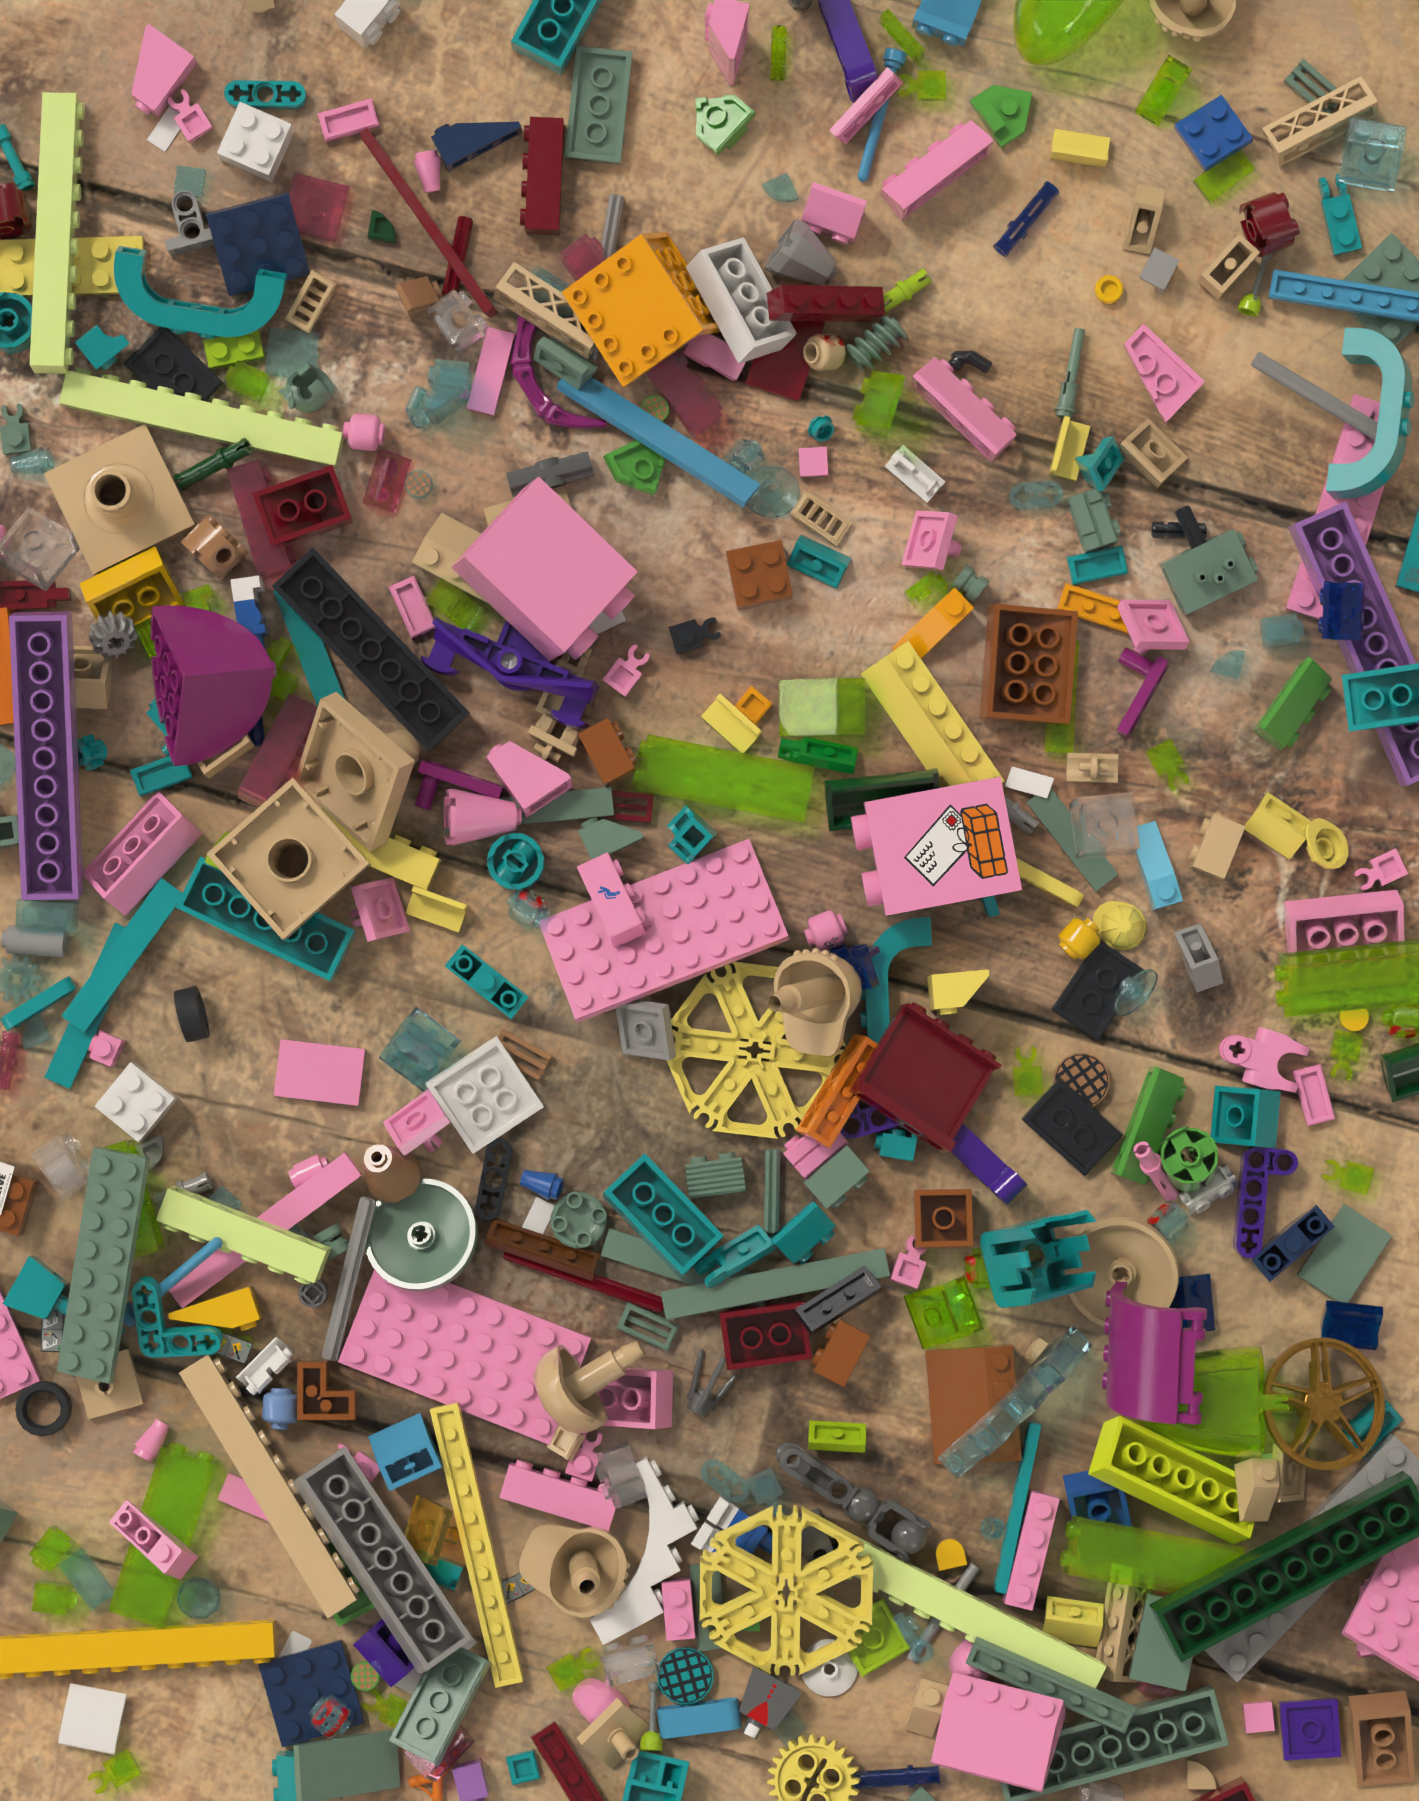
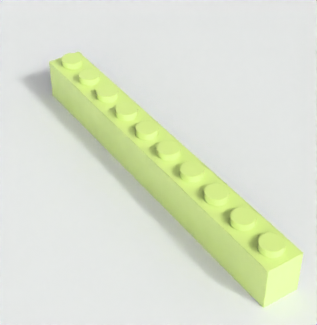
M42 92L30 367L34 373L68 374L69 365H73L74 361L73 348L69 347L70 337L75 335L74 320H71V310L76 309V294L72 293V283L77 282V266L73 265L74 255H78L79 251L78 238H75V228L80 226L79 211H76V201L81 200V186L77 184V174L82 173V158L78 157L79 147H83L84 142L83 130H79L80 120H84L85 117L84 103L80 102L76 93Z
M75 367L74 372L68 370V374H65L59 404L63 407L141 425L146 424L150 427L230 445L240 441L242 438H246L251 444L246 447L247 449L252 447L256 451L322 466L333 465L334 468H338L344 439L343 433L339 432V427L323 423L322 428L312 426V421L295 417V421L285 420L284 415L281 413L268 411L267 415L256 413V408L246 405H240V408L236 409L229 407V402L220 399H213L212 403L201 401L202 396L185 392L183 397L175 395L174 390L167 387L158 386L157 390L146 388V383L130 380V383L126 384L119 382V377L109 374H103L102 378L91 376L92 371Z
M860 1538V1542L864 1543V1550L857 1553V1555L863 1557L870 1554L871 1562L873 1561V1592L878 1593L880 1589L890 1594L888 1597L890 1601L900 1606L907 1603L915 1607L913 1612L926 1619L933 1616L941 1620L939 1623L941 1627L951 1632H955L958 1629L966 1633L965 1639L974 1643L977 1636L1096 1689L1107 1667L1106 1663Z

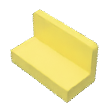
M1055 129L1050 159L1105 168L1109 157L1110 138Z
M1064 416L1048 475L1076 482L1079 467L1075 458L1083 456L1090 430L1089 425L1070 421V417Z
M721 694L716 697V700L701 715L702 719L742 755L762 734V731Z
M1267 792L1253 815L1246 822L1244 830L1286 858L1291 859L1306 840V828L1311 821Z
M413 886V893L405 914L459 933L469 906Z
M1047 1596L1045 1621L1042 1631L1068 1644L1098 1647L1103 1628L1104 1604Z

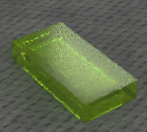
M887 8L880 15L879 23L907 55L917 63L924 57L925 49Z
M1240 150L1210 170L1203 172L1193 180V183L1209 204H1211L1253 172L1255 167L1243 151Z

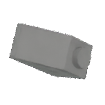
M1201 923L1174 932L1187 973L1196 992L1223 984L1219 960Z

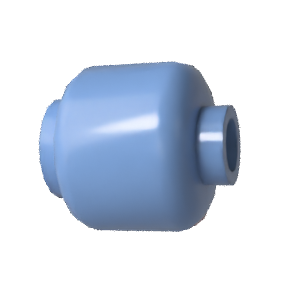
M271 1388V1392L264 1395L262 1419L265 1422L271 1423V1429L288 1430V1424H294L298 1421L297 1395L293 1394L294 1389Z

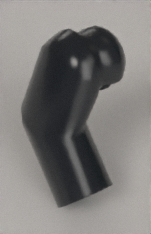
M973 350L955 351L950 355L952 358L948 362L956 371L962 370L964 364H969L984 374L992 366L990 360Z

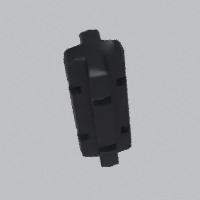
M1152 522V538L1163 539L1164 536H1167V539H1186L1179 522H1168L1167 525L1164 522ZM1198 523L1206 539L1207 526L1205 523Z

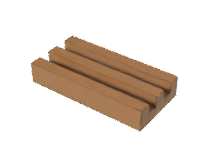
M502 1028L498 1038L505 1049L539 1068L537 1072H534L514 1061L519 1070L539 1080L552 1055ZM506 1036L544 1057L543 1062L541 1063L503 1042L504 1037Z

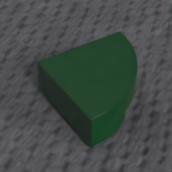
M372 210L367 238L369 240L396 244V234L391 222L382 213Z

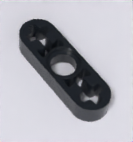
M495 1139L486 1148L475 1205L477 1215L483 1220L495 1219L502 1209L512 1157V1147L504 1139ZM498 1143L503 1144V1149L507 1150V1155H502L499 1163L505 1164V1170L495 1166L488 1167V1161L495 1163L496 1155L491 1153L492 1147H497ZM491 1171H497L502 1176V1183L496 1188L489 1187L486 1183V1175ZM483 1189L489 1192H500L499 1198L493 1196L492 1205L496 1206V1211H491L489 1216L485 1215V1210L480 1208L481 1203H486L488 1195H482Z

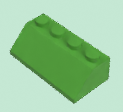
M1156 1066L1149 1067L1110 1173L1145 1185L1147 1180L1152 1181L1149 1175L1144 1174L1141 1170L1140 1162L1133 1149L1136 1144L1143 1141L1149 1144L1154 1153L1161 1155V1148L1165 1142L1163 1135L1166 1127H1172L1177 1112L1173 1111L1176 1100L1181 1102L1186 1090V1085H1183V1077Z

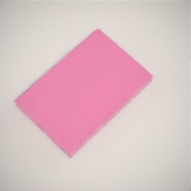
M281 1039L274 1096L359 1106L366 1049Z

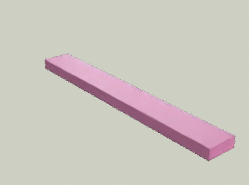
M344 1152L257 1218L289 1230L363 1174L349 1154ZM217 1250L171 1288L169 1292L180 1307L184 1308L246 1261L241 1258L242 1254L235 1251L226 1253Z

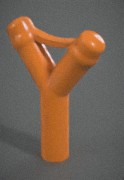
M452 1748L434 1771L409 1778V1786L422 1789L429 1795L432 1801H442L443 1778L461 1754ZM433 1782L432 1794L421 1785Z

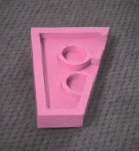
M1145 324L1123 345L1164 423L1205 383L1198 374Z

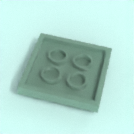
M1391 233L1343 280L1419 292V260ZM1349 312L1363 328L1382 334L1395 346L1419 324L1417 322Z

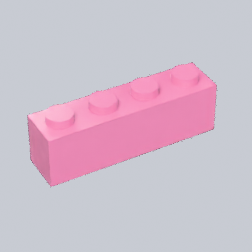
M517 1460L516 1464L510 1462L499 1498L609 1531L619 1499V1495L614 1494L615 1489L604 1485H599L598 1489L587 1486V1480L574 1476L571 1477V1480L560 1477V1472L544 1468V1471L541 1472L532 1469L533 1464L523 1460Z
M1029 1489L1007 1592L1003 1594L1002 1598L1004 1604L1033 1610L1060 1500L1057 1495Z

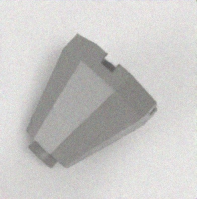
M800 219L791 222L777 243L779 245L776 250H772L764 269L774 275L813 285H823L824 282L829 284L837 273V269L834 268L836 260L810 227Z

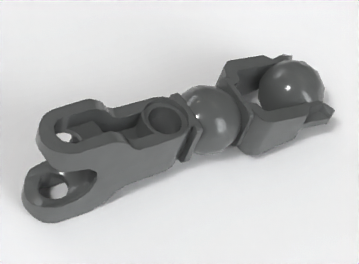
M786 1441L778 1446L776 1459L787 1474L830 1501L839 1504L852 1521L865 1523L866 1532L869 1537L895 1553L901 1560L910 1562L909 1554L917 1553L925 1546L927 1541L926 1529L933 1528L930 1521L916 1515L891 1497L879 1500L877 1494L872 1489L857 1487L854 1483L850 1484L843 1475L795 1442ZM798 1455L794 1463L787 1462L789 1456ZM837 1482L844 1483L846 1486L845 1492L840 1496L831 1494V1488ZM889 1509H893L905 1517V1519L899 1521L894 1526L891 1532V1540L876 1531L877 1523L884 1519V1513Z

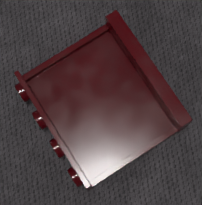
M914 1002L912 1004H903L899 1007L849 1092L941 1153L951 1152L956 1144L953 1139L994 1070L1000 1069L1002 1065L995 1061L996 1056L985 1049L980 1051L972 1045L973 1041L969 1037L960 1033L956 1035L949 1030L950 1025L939 1018L934 1020L926 1014L927 1010L921 1005Z

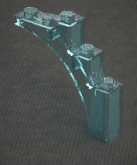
M1072 1325L1051 1344L1027 1373L981 1419L938 1457V1460L957 1479L960 1478L985 1456L988 1457L1005 1443L1016 1427L1037 1410L1048 1394L1070 1376L1093 1345Z

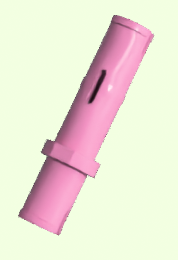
M1142 1141L1136 1144L1133 1150L1140 1162V1168L1143 1173L1149 1175L1165 1201L1176 1199L1179 1192L1167 1178V1173L1163 1169L1160 1156L1153 1152L1147 1142Z

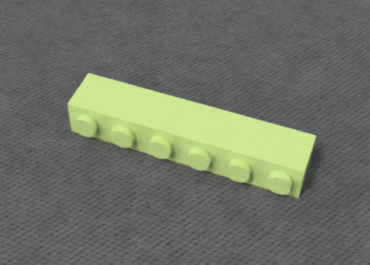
M175 1185L167 1188L156 1218L157 1221L163 1223V1228L173 1232L182 1230L189 1233V1238L204 1243L205 1240L211 1241L215 1237H220L223 1245L218 1250L226 1253L235 1251L242 1254L241 1258L254 1264L260 1261L267 1264L269 1270L278 1274H284L285 1271L295 1275L294 1279L307 1285L320 1280L331 1251L329 1246Z

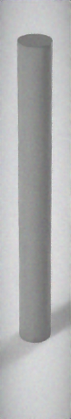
M970 1563L955 1587L966 1591L980 1568ZM935 1617L932 1618L906 1656L914 1663L918 1661L940 1629L939 1623L941 1620Z

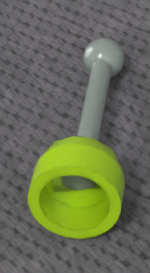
M1272 253L1261 257L1262 261L1252 292L1245 294L1239 301L1237 310L1244 315L1251 317L1259 316L1262 302L1257 296V292L1267 261L1272 258Z
M652 1681L648 1684V1690L651 1692L649 1731L645 1732L641 1737L640 1751L661 1752L663 1751V1740L660 1734L655 1731L656 1692L659 1690V1685L656 1681Z

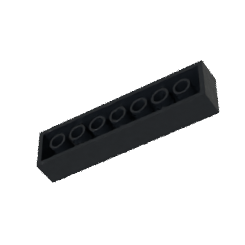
M313 547L272 585L273 589L429 753L471 715Z

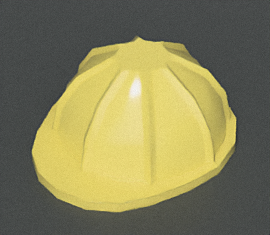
M1321 818L1314 819L1308 823L1306 828V850L1311 861L1325 869H1337L1344 865L1348 858L1349 847L1342 831L1334 824Z
M1109 901L1101 904L1095 910L1093 923L1099 928L1097 934L1111 948L1129 950L1137 946L1143 939L1146 931V920L1142 912L1134 905L1125 902Z

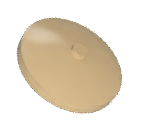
M1112 1217L1090 1225L1079 1234H1087L1091 1250L1079 1252L1083 1267L1066 1269L1064 1273L1067 1275L1096 1271L1092 1288L1069 1294L1075 1306L1084 1316L1098 1325L1105 1326V1319L1109 1317L1110 1307H1106L1105 1304L1106 1292L1111 1290L1116 1281L1127 1282V1288L1123 1295L1128 1299L1146 1305L1169 1308L1179 1284V1265L1172 1246L1157 1229L1134 1218Z

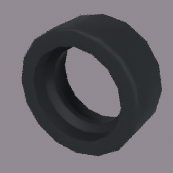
M192 986L174 991L176 1013L186 1042L209 1038L208 1018L198 987Z
M42 1381L31 1384L22 1391L17 1399L16 1417L22 1428L30 1434L42 1437L52 1435L64 1428L69 1421L72 1412L71 1398L66 1390L57 1383ZM49 1392L56 1396L60 1403V1414L56 1421L50 1425H38L28 1416V1402L36 1393Z

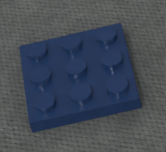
M288 192L206 213L229 296L254 290L256 275L259 269L287 273V281L309 276L310 270Z
M342 1639L275 1658L267 1663L258 1664L282 1747L323 1736L324 1733H329L327 1730L333 1731L331 1728H337L335 1724L339 1725L338 1719L341 1721L339 1714L343 1715V1710L341 1709L343 1707L348 1709L349 1714L338 1731L365 1723L357 1691L351 1681V1670ZM330 1700L332 1702L333 1700L336 1703V1705L333 1707V1711L329 1714V1716H326L325 1714L322 1716V1718L325 1717L326 1720L323 1722L322 1725H318V1728L316 1729V1723L315 1725H312V1718H314L315 1720H320L321 1715L325 1711H327L326 1706L323 1710L320 1707L323 1706L326 1701L328 1702ZM321 1709L322 1712L318 1715V1717L315 1718V1714H317V1711Z

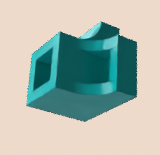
M97 324L75 341L76 345L96 370L100 366L103 370L117 361L115 355L130 344L123 334L115 337L108 336L102 332Z
M685 805L667 825L675 835L674 839L667 846L686 864H689L718 833L691 807Z

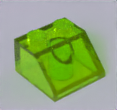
M872 371L870 378L864 377L860 393L865 396L862 405L856 404L851 419L856 421V430L887 439L906 376Z
M965 1275L903 1296L922 1350L963 1339L984 1329Z

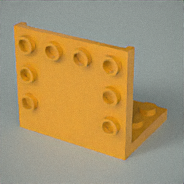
M668 232L640 234L562 291V294L622 387L631 384L696 336L721 332L686 269L688 263Z

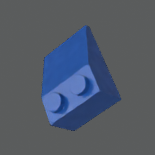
M1089 1470L1064 1475L1063 1480L1081 1565L1137 1554L1125 1492L1089 1475Z

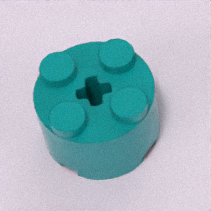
M0 292V351L7 354L23 352L31 346L32 305L22 295ZM8 318L13 320L14 325L12 327L7 326L6 320Z

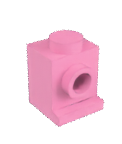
M99 1030L89 1045V1056L91 1059L107 1066L115 1067L126 1040Z

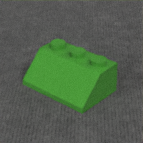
M1309 656L1297 666L1253 732L1280 751L1285 746L1291 748L1300 735L1296 731L1303 722L1307 725L1316 711L1312 707L1318 699L1323 702L1331 691L1332 687L1328 684L1332 678Z

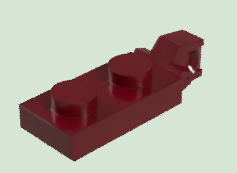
M48 580L0 581V608L7 607L10 610L56 608V601H71V589L56 588V582H49Z

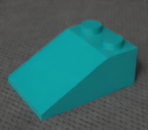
M1419 663L1342 675L1349 732L1419 724Z

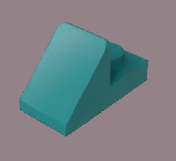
M1111 436L1103 438L1093 454L1076 457L1075 461L1085 481L1100 492L1105 490L1124 461V457L1114 437Z

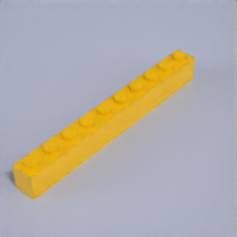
M275 1619L0 1636V1679L13 1678L14 1673H25V1677L42 1676V1671H53V1675H68L74 1669H82L83 1674L98 1673L99 1668L110 1667L111 1672L127 1671L128 1666H139V1670L156 1669V1664H167L168 1668L185 1667V1663L196 1662L197 1667L212 1666L213 1661L222 1660L225 1661V1665L241 1664L242 1659H253V1663L270 1662L271 1657H275L277 1654Z

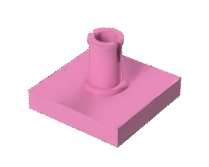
M916 510L901 565L909 568L943 570L947 556L952 559L957 558L961 552V543L951 539L958 516L949 512Z
M1122 599L1117 608L1133 641L1132 647H1134L1133 649L1137 653L1147 654L1150 649L1185 650L1187 648L1189 639L1171 600Z
M394 877L351 887L357 909L350 912L349 918L359 917L351 921V923L355 927L363 925L368 942L401 935L410 931Z
M428 1089L383 1123L397 1148L405 1156L420 1144H423L428 1152L435 1151L436 1149L431 1144V1140L439 1148L442 1144V1139L436 1133L448 1125L450 1121Z

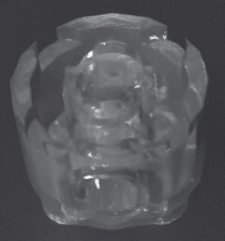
M453 289L426 308L430 315L436 314L432 320L451 346L458 345L454 350L460 355L487 336L484 330L489 327L480 314L474 316L469 309L472 302L462 290L457 293ZM455 313H461L465 317L466 323L463 328H456L452 324V316Z
M648 1634L630 1638L629 1645L621 1646L620 1642H614L601 1646L603 1652L598 1653L603 1665L606 1687L614 1686V1679L616 1684H622L652 1676V1669L654 1674L661 1673V1666L655 1653L654 1639H649Z

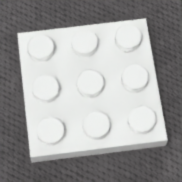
M497 1036L426 1082V1086L472 1154L544 1107Z

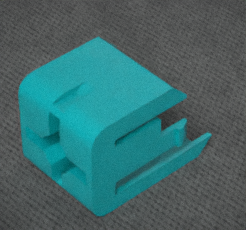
M1088 1210L1048 1215L982 1233L980 1245L996 1304L1000 1308L1025 1306L1092 1288L1096 1271L1067 1275L1064 1273L1066 1269L1083 1267L1079 1252L1091 1250L1087 1234L1056 1239L1054 1228L1096 1222ZM1042 1250L1044 1258L1030 1262L1028 1251Z

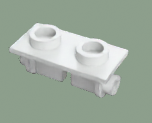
M904 445L892 455L889 462L885 465L890 472L926 503L945 483L940 476Z
M1227 1165L1223 1168L1219 1166L1213 1181L1208 1186L1203 1187L1200 1182V1190L1195 1192L1182 1191L1178 1196L1182 1203L1186 1204L1189 1215H1192L1195 1212L1201 1213L1210 1207L1211 1202L1216 1199L1230 1196L1235 1191V1188L1238 1187L1235 1175H1232Z
M275 1337L236 1378L247 1386L246 1389L252 1395H255L257 1392L261 1393L262 1389L273 1379L270 1375L273 1372L278 1374L288 1363L292 1362L291 1358L294 1356V1351Z

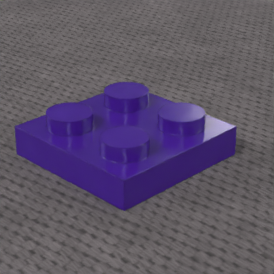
M1337 1698L1279 1701L1282 1756L1284 1761L1341 1757Z

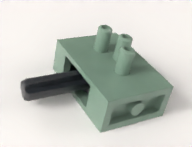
M1189 505L1175 511L1178 522L1191 548L1158 564L1182 614L1192 613L1258 580L1256 577V573L1259 572L1257 565L1252 557H1247L1243 549L1247 545L1240 532L1236 533L1235 529H1228L1206 540Z

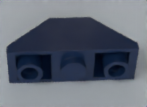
M1315 1205L1273 1236L1251 1261L1266 1279L1271 1282L1335 1226L1322 1210Z

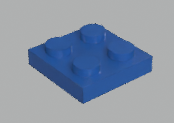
M1222 95L1174 124V129L1205 172L1253 142V137Z

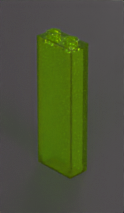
M647 734L646 740L640 741L638 756L643 757L641 768L635 767L632 784L637 785V792L798 824L804 823L815 767Z
M1419 939L1278 954V965H1274L1275 981L1279 982V990H1275L1276 1006L1282 1008L1285 1017L1419 1003Z
M170 1442V1445L165 1444L161 1447L141 1510L191 1550L219 1461L213 1460L214 1455L198 1450L197 1454L186 1451L187 1446ZM130 1542L108 1611L163 1628L167 1623L180 1579L164 1574Z
M1072 1515V1520L1067 1522L1065 1528V1538H1068L1066 1550L1063 1549L1061 1552L1060 1566L1063 1567L1062 1572L1068 1575L1172 1593L1244 1555L1245 1548L1235 1544Z

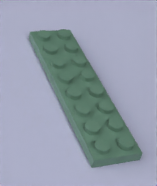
M99 1146L93 1147L57 1372L108 1384L114 1382L150 1162L149 1157Z

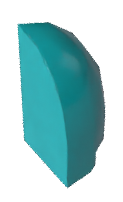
M422 1549L420 1560L436 1584L455 1591L464 1565Z

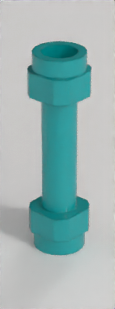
M1 124L0 146L15 175L13 180L16 186L25 192L33 188L35 184L30 173L24 170L10 141L12 136L6 124Z

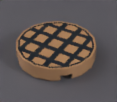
M1074 1053L1065 1057L1056 1066L1053 1075V1083L1061 1077L1092 1106L1102 1101L1110 1086L1109 1073L1105 1064L1096 1056L1088 1053Z

